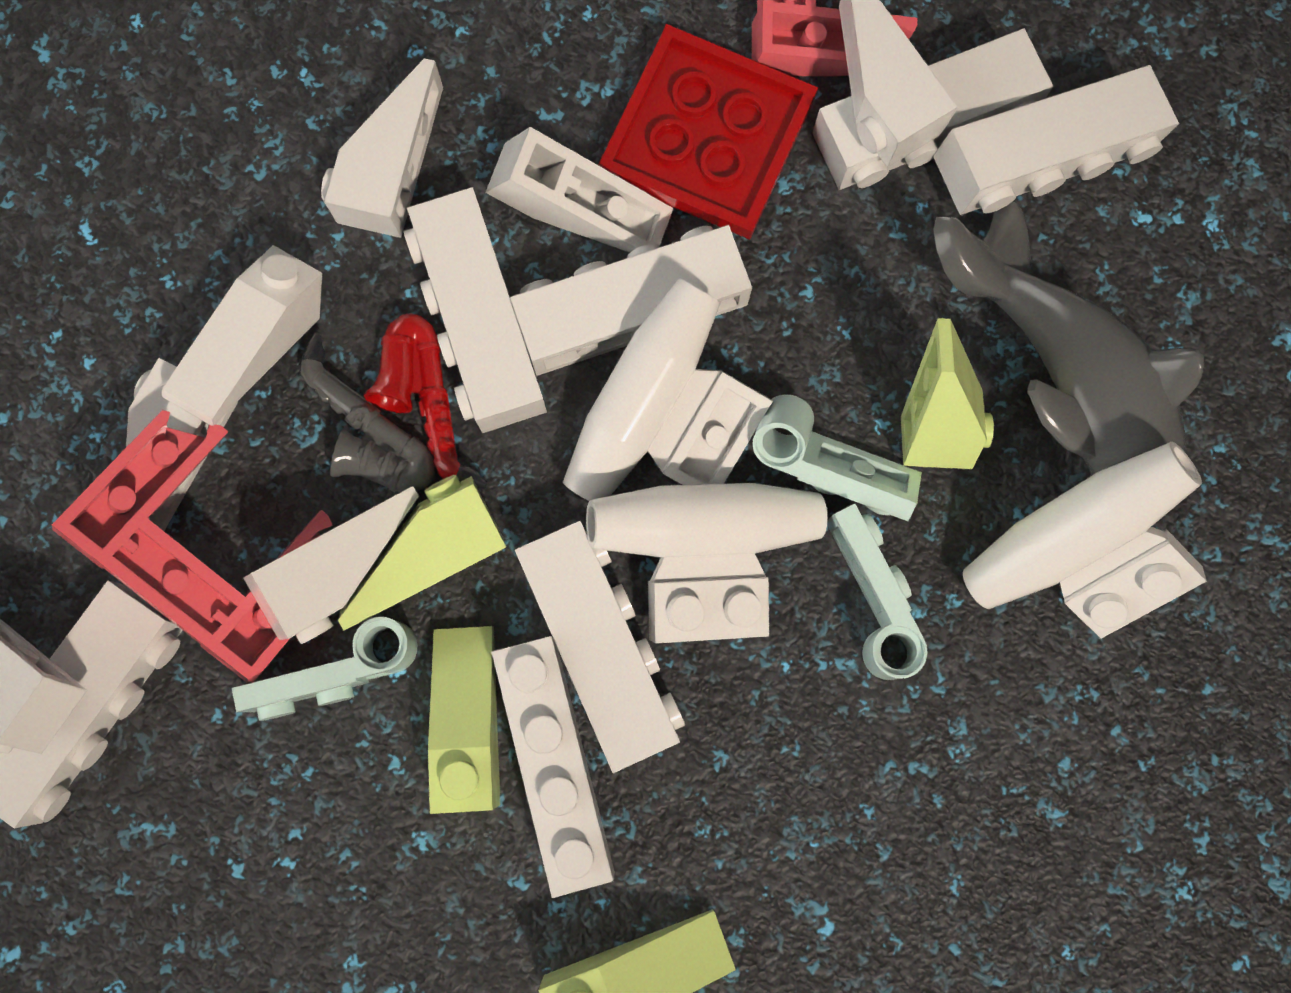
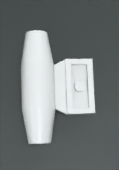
M681 278L673 285L632 336L588 413L563 480V484L588 501L611 496L647 451L664 475L682 485L724 484L773 401L722 370L696 369L721 301Z
M1169 442L1101 470L1016 522L963 570L965 585L972 597L982 607L991 609L1060 582L1064 603L1102 639L1207 582L1203 566L1167 529L1162 531L1151 527L1202 485L1201 477L1191 459L1175 442Z
M756 483L657 486L590 500L586 512L587 537L592 549L661 557L651 580L648 581L649 640L654 643L769 636V582L755 553L821 539L827 528V507L820 493Z

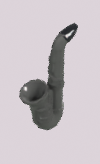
M314 333L303 354L300 375L310 388L315 389L323 403L329 402L337 414H344L346 416L345 421L355 429H361V432L364 433L363 437L358 438L347 430H341L332 456L330 475L332 477L343 475L362 476L389 488L393 492H402L412 486L416 492L426 489L433 482L437 472L433 463L434 456L418 437H412L385 418L378 408L367 402L362 396L324 369L325 351L322 346V335Z

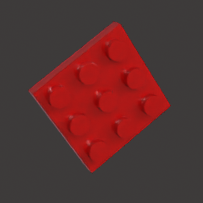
M666 24L598 166L667 205L719 227L729 225L731 232L750 240L816 98L818 87Z

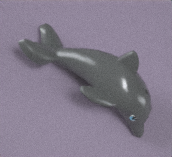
M1011 202L1007 206L994 211L990 230L983 241L971 233L957 218L936 217L933 229L935 244L945 274L955 288L967 296L988 297L994 301L1023 330L1039 354L1056 386L1054 388L1041 381L1030 380L1027 392L1042 425L1064 449L1083 457L1091 476L1101 470L1169 442H1175L1185 452L1186 436L1180 404L1194 391L1202 377L1204 357L1199 349L1171 348L1154 351L1134 330L1107 309L1073 291L1032 276L1028 228L1023 211L1017 203Z

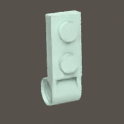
M779 395L771 399L773 402L760 421L753 438L754 453L762 463L798 477L797 480L810 484L813 488L824 494H837L866 505L867 508L877 514L892 515L909 521L917 505L922 472L812 432L814 424L813 411L806 401L797 396ZM774 428L787 429L794 435L781 434Z
M853 504L833 514L827 521V526L881 628L871 633L866 639L862 651L863 660L867 669L880 679L895 680L908 678L918 673L927 659L926 642L910 613L912 609L907 601V598L912 595L911 589L901 570L896 565L889 567L878 546L883 544V537L874 519L868 513L861 515L856 504ZM888 636L900 639L907 649V659L899 669L889 667L882 659L881 645Z
M387 617L371 618L361 624L354 635V657L232 688L236 712H257L259 721H264L295 713L294 702L316 697L318 706H323L354 698L352 687L367 684L371 679L398 673L409 667L417 654L416 636L407 625ZM392 629L398 636L399 649L391 660L382 663L373 653V642L379 633Z

